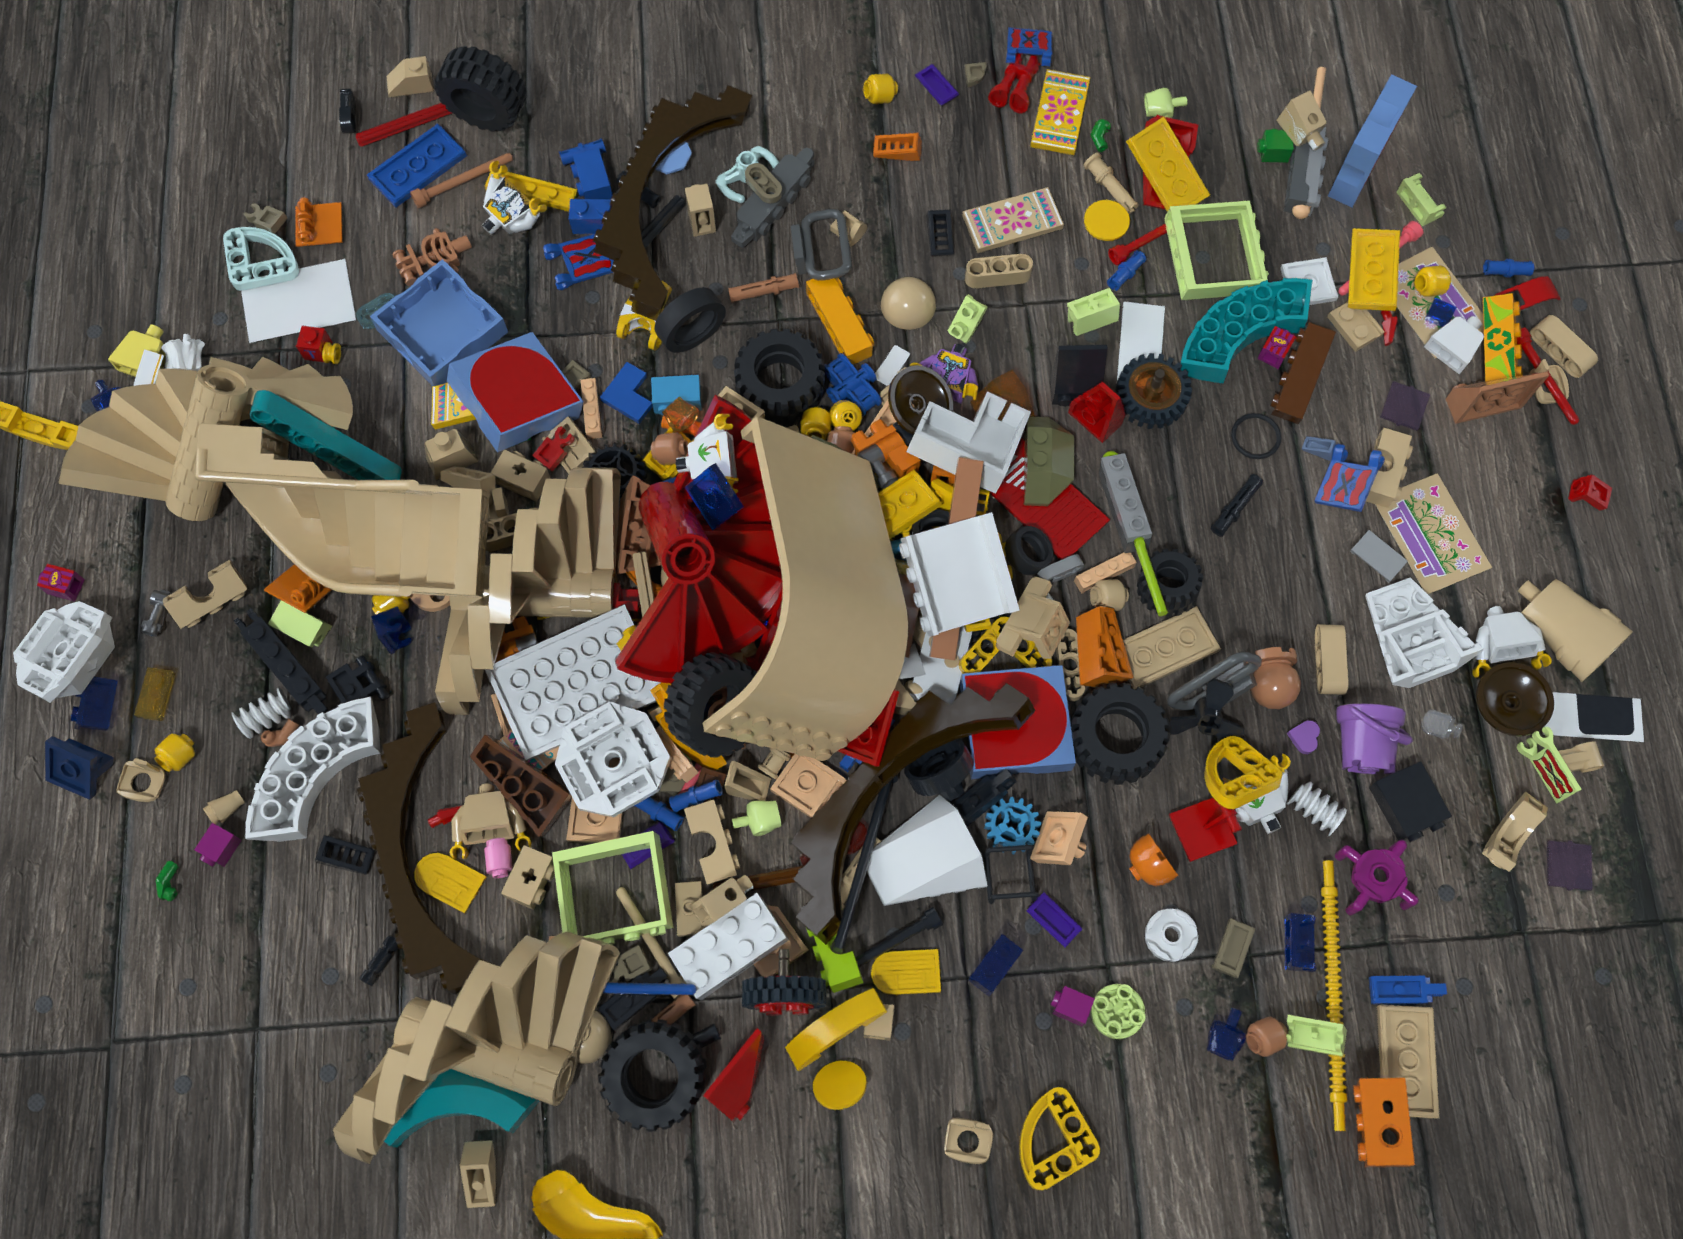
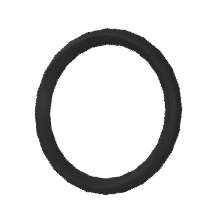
M1250 413L1240 417L1234 423L1231 430V438L1235 448L1244 456L1251 459H1265L1279 449L1281 431L1274 420L1268 416ZM1250 418H1259L1267 421L1276 432L1275 446L1264 454H1252L1245 451L1239 445L1236 438L1238 426Z

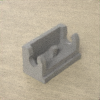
M1370 530L1350 551L1381 574L1388 583L1408 562Z

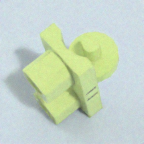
M966 295L948 329L949 334L968 343L988 307L976 301L971 295Z

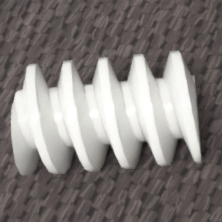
M277 688V697L270 692L267 693L268 702H265L261 697L258 698V707L250 702L249 712L242 707L239 708V717L232 712V717L237 727L247 738L251 739L254 737L253 730L258 734L262 733V725L268 729L271 728L272 720L277 724L281 723V715L286 719L291 717V707L280 688Z
M1311 781L1304 785L1302 784L1286 804L1289 805L1296 801L1294 810L1298 811L1305 808L1303 817L1306 818L1311 814L1314 815L1311 823L1315 824L1321 821L1320 830L1323 831L1329 827L1330 832L1328 836H1330L1345 818L1347 809L1342 808L1336 811L1338 807L1337 801L1328 804L1330 798L1328 794L1320 798V788L1311 791L1313 786Z

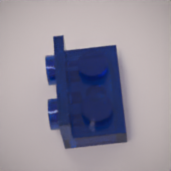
M93 677L82 694L75 695V697H80L78 707L73 706L70 721L75 722L74 729L79 730L80 727L108 731L118 680Z

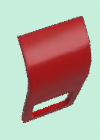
M1548 276L1529 280L1495 294V296L1504 295L1518 290L1525 305L1520 306V311L1550 299L1561 300L1551 278Z

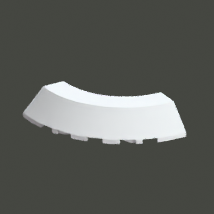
M371 697L352 700L338 705L337 708L329 712L320 713L316 719L294 731L278 752L275 751L267 762L266 770L259 783H256L254 787V797L251 806L249 805L245 839L282 842L307 838V827L312 807L327 782L351 763L368 756L381 754L380 731Z

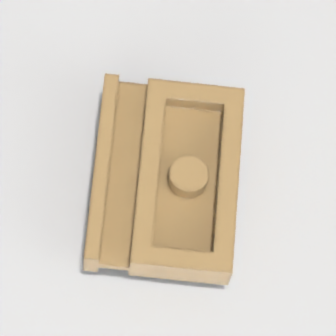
M1348 302L1334 309L1327 316L1355 352L1370 344L1376 338L1382 337L1385 332L1368 310L1351 309L1348 307Z
M567 416L550 431L547 437L553 440L555 438V431L560 426L566 429L562 436L563 439L569 433L575 437L571 445L563 448L567 455L560 462L569 474L573 468H582L584 460H589L588 454H596V451L574 421Z

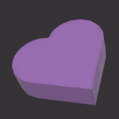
M1305 721L1286 734L1300 753L1310 754L1317 748L1318 742L1316 738L1319 736L1320 728L1316 722Z

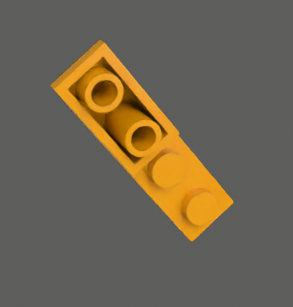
M661 682L650 691L662 710L655 718L674 744L689 758L704 768L715 771L726 765L727 763L722 755L717 758L701 755L671 734L664 717V712H667L664 708V699L668 698L666 691L668 685L671 686V684Z

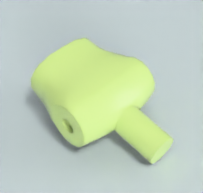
M1160 88L1145 93L1147 117L1160 115L1171 118L1174 114V107L1187 106V97L1172 98L1168 88Z
M752 801L747 804V816L732 819L734 829L749 826L754 836H762L781 827V819L776 801Z

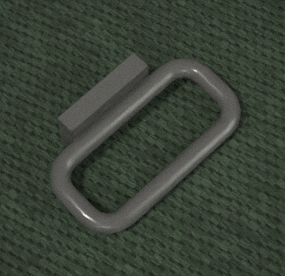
M826 209L812 212L804 217L801 222V228L800 224L791 226L794 259L798 275L808 273L812 279L822 281L842 277L850 271L852 258L846 218L841 211ZM834 218L837 220L843 265L836 269L817 271L815 269L810 224L814 221Z
M1250 652L1235 653L1172 692L1167 698V704L1171 708L1178 710L1194 709L1195 703L1199 699L1206 697V685L1202 687L1204 692L1196 697L1185 701L1180 699L1215 677L1231 685L1234 694L1227 702L1229 703L1257 685L1252 673L1261 666L1262 658Z

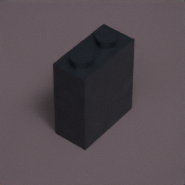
M1421 761L1384 777L1369 787L1398 841L1408 839L1411 843L1424 836L1423 831L1431 829L1433 833L1447 826L1445 821L1452 817Z

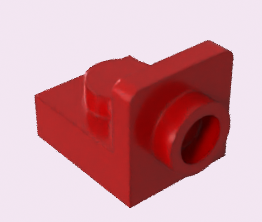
M1593 474L1577 478L1572 481L1568 500L1575 502L1583 499L1599 511L1608 508L1612 487Z

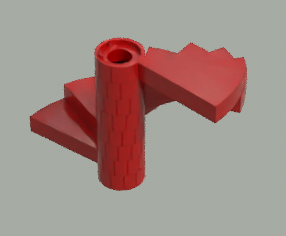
M716 394L696 436L714 422L717 414H730V417L726 419V424H732L733 428L724 431L733 436L737 478L739 479L738 483L733 484V489H738V493L714 494L701 488L698 482L692 480L689 471L678 473L674 483L658 482L652 484L642 493L639 501V513L659 557L661 566L669 578L616 658L615 663L618 670L649 681L673 683L674 679L672 678L675 673H680L682 666L686 662L692 663L694 657L698 655L705 656L709 652L730 655L754 642L768 631L764 621L772 614L783 586L781 566L755 443L742 439L741 430L752 419L743 410Z

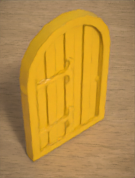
M432 853L423 857L417 863L414 871L415 882L422 891L466 914L487 878L485 875L441 853Z
M938 949L883 953L876 958L872 965L871 977L873 984L881 992L890 995L941 993Z

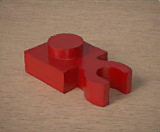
M562 426L556 429L553 440L547 437L532 455L552 472L567 455L563 448L571 445L575 440V437L570 433L565 439L562 438L566 432V429Z

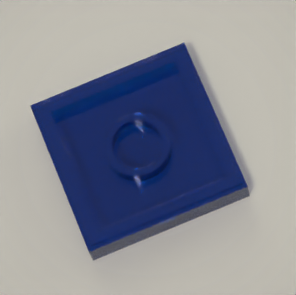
M716 463L709 466L685 487L712 530L720 527L744 508Z

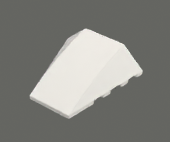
M1411 578L1374 590L1365 595L1392 685L1411 688L1449 674L1484 650L1478 643L1474 644L1467 637L1468 633L1462 627L1458 628L1443 609L1440 610L1433 604L1434 600Z
M941 795L937 796L875 846L867 867V873L884 906L988 886L982 855L958 810Z

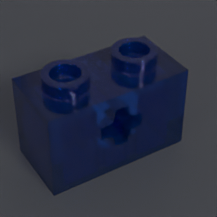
M1001 934L968 981L990 997L1021 955L1023 949Z

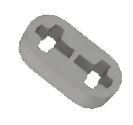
M1078 554L1072 555L1041 569L1038 572L1039 578L1049 580L1052 584L1079 572L1084 568V563Z

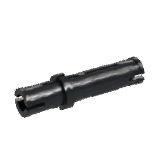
M1251 474L1229 505L1222 508L1221 515L1210 528L1215 535L1223 537L1231 524L1237 522L1240 518L1241 511L1263 485V480L1259 476Z

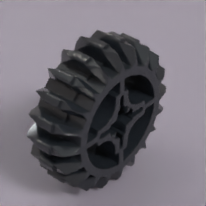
M614 442L613 447H609L605 443L602 450L596 447V454L589 453V460H584L583 462L584 468H617L621 475L620 485H622L620 486V500L632 475L645 482L643 479L647 478V473L644 471L646 465L644 462H641L642 456L636 454V450L633 447L628 450L625 443L620 448L616 442ZM624 462L633 468L632 474L624 469Z

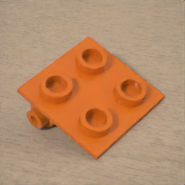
M300 198L297 206H295L296 247L342 243V203L312 205L308 198Z
M295 564L264 589L265 592L304 613L332 590L311 579Z

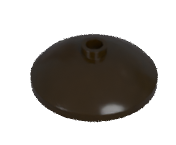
M920 365L910 366L897 373L891 381L888 391L889 407L896 422L908 433L915 434L929 402L953 412V397L950 388L945 380L934 370Z
M1515 662L1498 664L1488 670L1478 683L1476 700L1479 711L1488 724L1501 733L1510 736H1528L1535 731L1541 730L1552 717L1554 696L1551 687L1538 671L1527 665ZM1505 701H1509L1512 708L1508 707Z

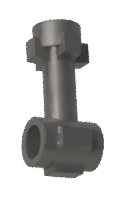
M154 590L152 592L150 604L155 606L149 620H143L141 624L142 633L152 637H156L158 632L161 633L163 627L159 622L165 609L163 598L170 595L171 592L165 590Z

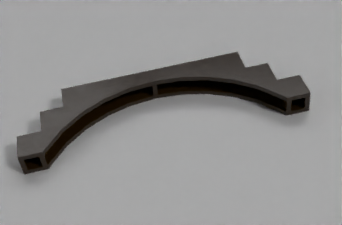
M727 85L725 92H720L717 100L695 91L692 99L687 98L684 107L664 98H661L658 106H653L650 114L652 120L650 123L646 122L642 132L644 138L643 140L638 139L634 149L636 155L634 158L630 157L627 163V175L621 176L618 184L620 190L618 194L614 192L610 201L611 210L610 212L605 211L601 221L603 227L601 230H596L593 242L596 243L595 253L614 260L611 271L614 272L613 282L632 289L629 301H632V312L656 321L662 312L668 290L651 266L642 243L639 208L645 186L656 168L674 150L689 140L714 130L742 125L753 95Z
M1007 683L994 694L990 702L969 687L958 694L951 705L931 691H928L917 701L913 709L901 718L899 724L887 736L879 767L863 762L855 772L849 775L847 781L840 789L831 795L829 801L813 815L808 824L797 832L795 838L791 841L793 846L809 860L806 865L800 868L793 879L812 897L808 903L802 906L796 916L812 934L827 945L838 932L842 918L840 891L844 860L854 831L865 810L881 789L903 768L927 752L955 739L982 732L1019 730L1036 711L1030 699Z
M434 702L406 711L408 720L404 721V725L409 736L382 745L384 753L380 756L385 770L358 778L360 787H357V793L360 801L365 803L366 811H363L364 820L367 826H371L373 835L369 836L373 850L378 852L379 859L376 860V866L379 874L384 875L385 884H382V889L386 899H390L392 906L389 909V916L392 923L397 925L399 932L395 934L396 942L399 949L403 948L405 958L402 959L403 969L406 974H410L414 979L443 971L440 974L443 988H448L449 992L456 994L461 992L479 960L487 963L490 962L475 957L455 944L435 924L420 901L413 883L405 845L407 813L413 788L426 760L447 733L441 709Z

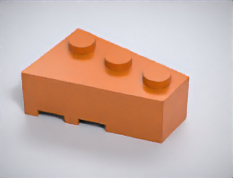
M1098 606L1076 617L1080 685L1090 687L1102 686L1106 688L1109 683L1119 685L1133 679L1114 608Z

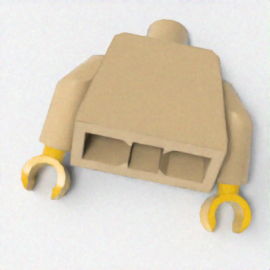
M482 784L479 787V794L468 795L465 798L464 805L459 808L452 818V841L455 842V845L450 849V856L453 859L457 858L456 852L460 848L462 850V858L467 859L469 851L463 846V842L464 845L485 843L496 838L513 839L514 834H517L518 837L515 846L519 851H521L519 842L523 839L528 841V846L531 848L532 842L524 833L526 831L524 819L518 814V811L509 800L505 799L501 791L494 792L492 784Z

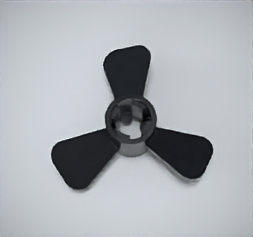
M1216 678L1207 682L1206 697L1199 699L1194 705L1195 716L1168 718L1170 727L1167 732L1171 735H1177L1198 726V730L1202 734L1216 735L1219 741L1229 736H1237L1243 739L1245 735L1243 726L1223 719L1221 709L1234 694L1231 685Z

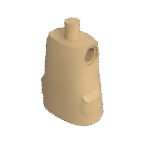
M1557 579L1552 581L1543 591H1540L1529 580L1518 590L1521 595L1531 602L1521 612L1523 616L1541 629L1544 642L1554 652L1557 660L1581 682L1588 678L1633 633L1609 609H1599Z

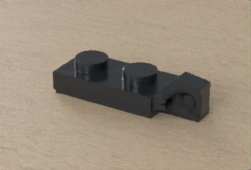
M1004 769L997 776L984 777L951 805L958 810L966 827H968L1008 793L1007 790L1017 781L1007 769Z
M660 968L651 976L646 972L642 976H637L630 983H664L668 978L664 970ZM615 994L600 1006L598 1010L612 1029L616 1031L658 997V994Z

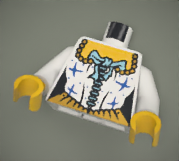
M499 161L491 162L489 169L492 174L483 205L490 217L482 224L483 228L491 235L500 227L509 234L531 229L540 213L547 210V206L539 205L541 198L529 200L505 176L502 178L501 175L505 174L508 170L506 165H501L498 170Z

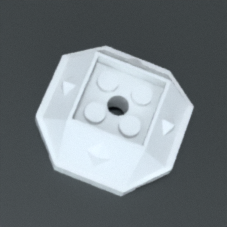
M80 601L67 604L58 610L53 608L44 611L13 653L14 661L17 663L16 676L18 686L49 703L55 698L82 694L115 648L110 627L112 617Z
M609 701L563 728L555 766L579 810L615 817L660 791L672 758L645 712ZM612 758H620L618 766L614 768L609 767V762Z

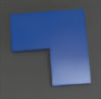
M626 362L602 393L600 400L640 424L653 407L652 402L635 393L647 378V374Z

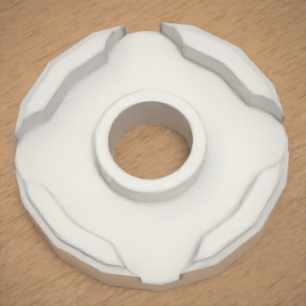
M1164 909L1158 911L1149 919L1145 927V940L1149 950L1156 957L1163 961L1176 962L1185 959L1194 951L1198 943L1197 927L1187 913L1179 909ZM1167 928H1173L1177 931L1178 940L1176 942H1170L1166 939L1165 930Z

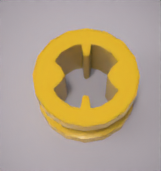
M326 342L322 351L324 363H330V361L333 364L339 363L341 358L339 343L332 345L330 342Z

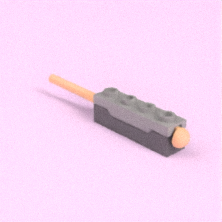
M1318 67L1313 96L1319 108H1321L1326 73L1325 67ZM1326 127L1320 132L1325 144L1316 151L1312 150L1308 142L1301 146H1296L1293 143L1294 150L1290 159L1283 211L1293 213L1298 219L1311 216L1314 207L1318 208L1321 194H1318V189L1321 188L1323 182V175H1320V171L1323 170L1326 156H1323V151L1326 150L1328 144V137H1325Z

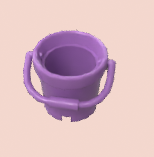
M1346 704L1338 706L1336 709V720L1340 724L1342 770L1348 769V772L1361 774H1376V772H1379V769H1384V774L1395 773L1398 743L1409 745L1413 742L1412 737L1400 728L1404 725L1406 712L1398 707L1380 704Z

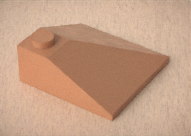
M1546 371L1470 385L1459 384L1452 388V391L1446 398V402L1455 424L1521 409L1549 377V374Z

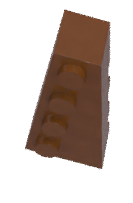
M1308 322L1305 329L1300 328L1295 340L1298 342L1296 349H1292L1287 363L1290 364L1287 372H1283L1278 384L1282 386L1279 394L1275 393L1270 404L1274 408L1271 415L1295 424H1299L1302 421L1334 339L1335 331Z
M484 735L470 755L471 759L489 780L501 791V794L515 807L518 814L532 827L538 837L546 836L571 800L572 796L569 790L492 735Z

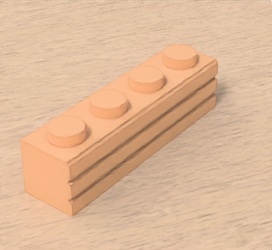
M582 379L581 390L587 439L602 438L596 379Z
M1131 552L1122 553L1077 575L1074 582L1082 594L1094 587L1096 582L1100 580H1110L1133 569L1137 562Z
M659 725L656 731L672 758L669 768L675 770L674 775L679 780L683 779L687 783L699 772Z

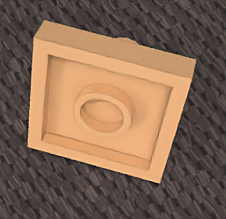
M1047 811L1030 859L1037 863L1071 865L1074 857H1083L1085 852L1079 848L1086 850V844L1080 842V838L1088 817L1080 812Z

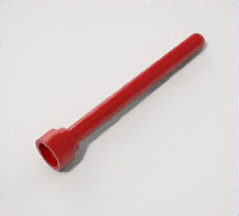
M1161 225L1127 245L1117 244L1108 250L1110 260L1115 265L1125 262L1131 252L1166 234V225Z
M1521 328V337H1517V345L1521 344V349L1536 369L1542 360L1531 345L1532 336L1527 328ZM1548 371L1549 377L1544 381V384L1569 423L1576 425L1579 422L1577 414Z

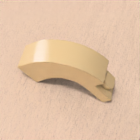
M1525 792L1497 826L1482 854L1489 858L1496 867L1510 872L1517 863L1518 853L1522 845L1547 816L1548 807Z

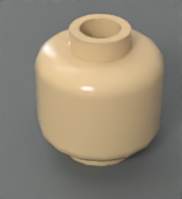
M1116 579L1100 580L1096 582L1090 591V601L1093 606L1114 608V611L1122 610L1129 598L1127 588L1124 587L1121 581Z

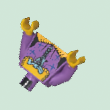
M954 344L951 352L940 349L936 355H931L920 363L910 364V366H925L937 372L950 388L953 401L962 404L965 396H972L973 400H976L978 392L975 370L970 367L971 360L964 357L967 349L963 345Z

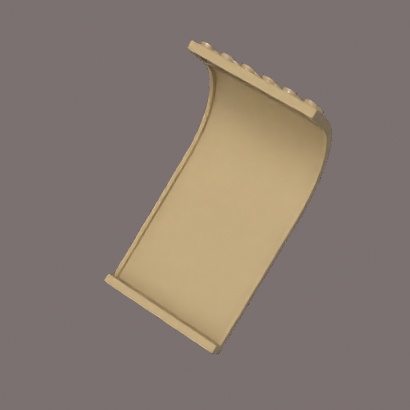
M756 416L741 430L742 439L755 443L782 572L783 596L781 614L770 651L758 673L741 693L705 720L703 728L704 732L715 734L718 737L732 738L739 742H748L760 747H769L778 751H786L798 756L815 758L818 761H824L863 733L876 720L889 701L899 679L906 653L908 638L906 603L870 461Z

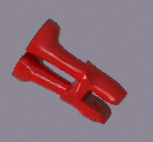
M1016 53L1015 63H1009L1004 73L1005 77L991 89L988 95V100L993 106L1003 107L1006 105L1011 86L1016 78L1019 81L1010 95L1009 105L1016 113L1022 114L1027 111L1030 100L1026 90L1033 75L1039 69L1038 56L1031 55L1025 66L1022 65L1023 53Z

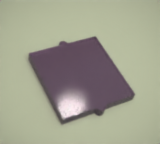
M1393 381L1380 418L1394 422L1397 426L1402 425L1418 431L1430 394L1414 389L1413 386L1408 387Z
M1571 840L1567 842L1547 841V886L1562 887L1568 891L1573 889L1593 890L1592 845L1576 844Z

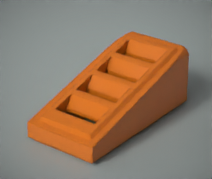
M919 133L876 135L873 156L874 158L920 161L922 140ZM883 143H886V150H882Z

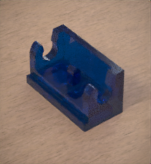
M398 606L371 616L377 636L390 654H394L395 650L412 643L413 640L411 638H406L403 641L399 640V635L411 630V626Z
M1290 913L1284 917L1285 970L1315 972L1314 924L1316 916Z

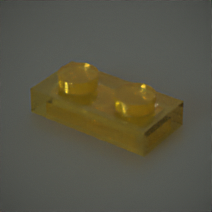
M147 667L134 713L137 718L163 721L176 673L172 670Z

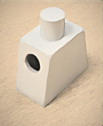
M1457 316L1433 334L1424 348L1460 374L1471 361L1484 338V335L1478 330L1482 323L1475 316H1471L1467 321Z

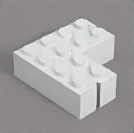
M988 391L973 421L929 402L906 452L954 475L959 457L984 461L980 487L996 494L1007 474L1031 412L1011 403L1002 421L997 420L1007 400Z

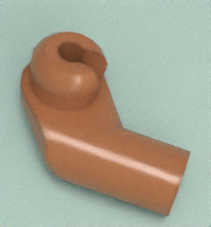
M288 719L281 730L264 731L261 735V741L268 747L282 746L288 741L287 738L298 729L299 724Z

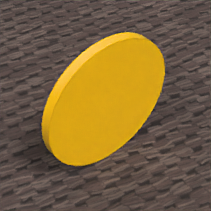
M1112 200L1094 202L1087 208L1084 215V225L1088 233L1102 241H1114L1121 238L1127 232L1130 224L1127 210L1121 204Z
M836 1061L824 1066L817 1073L813 1081V1092L816 1100L822 1106L833 1110L846 1109L856 1104L863 1097L867 1087L864 1071L857 1064L850 1061Z

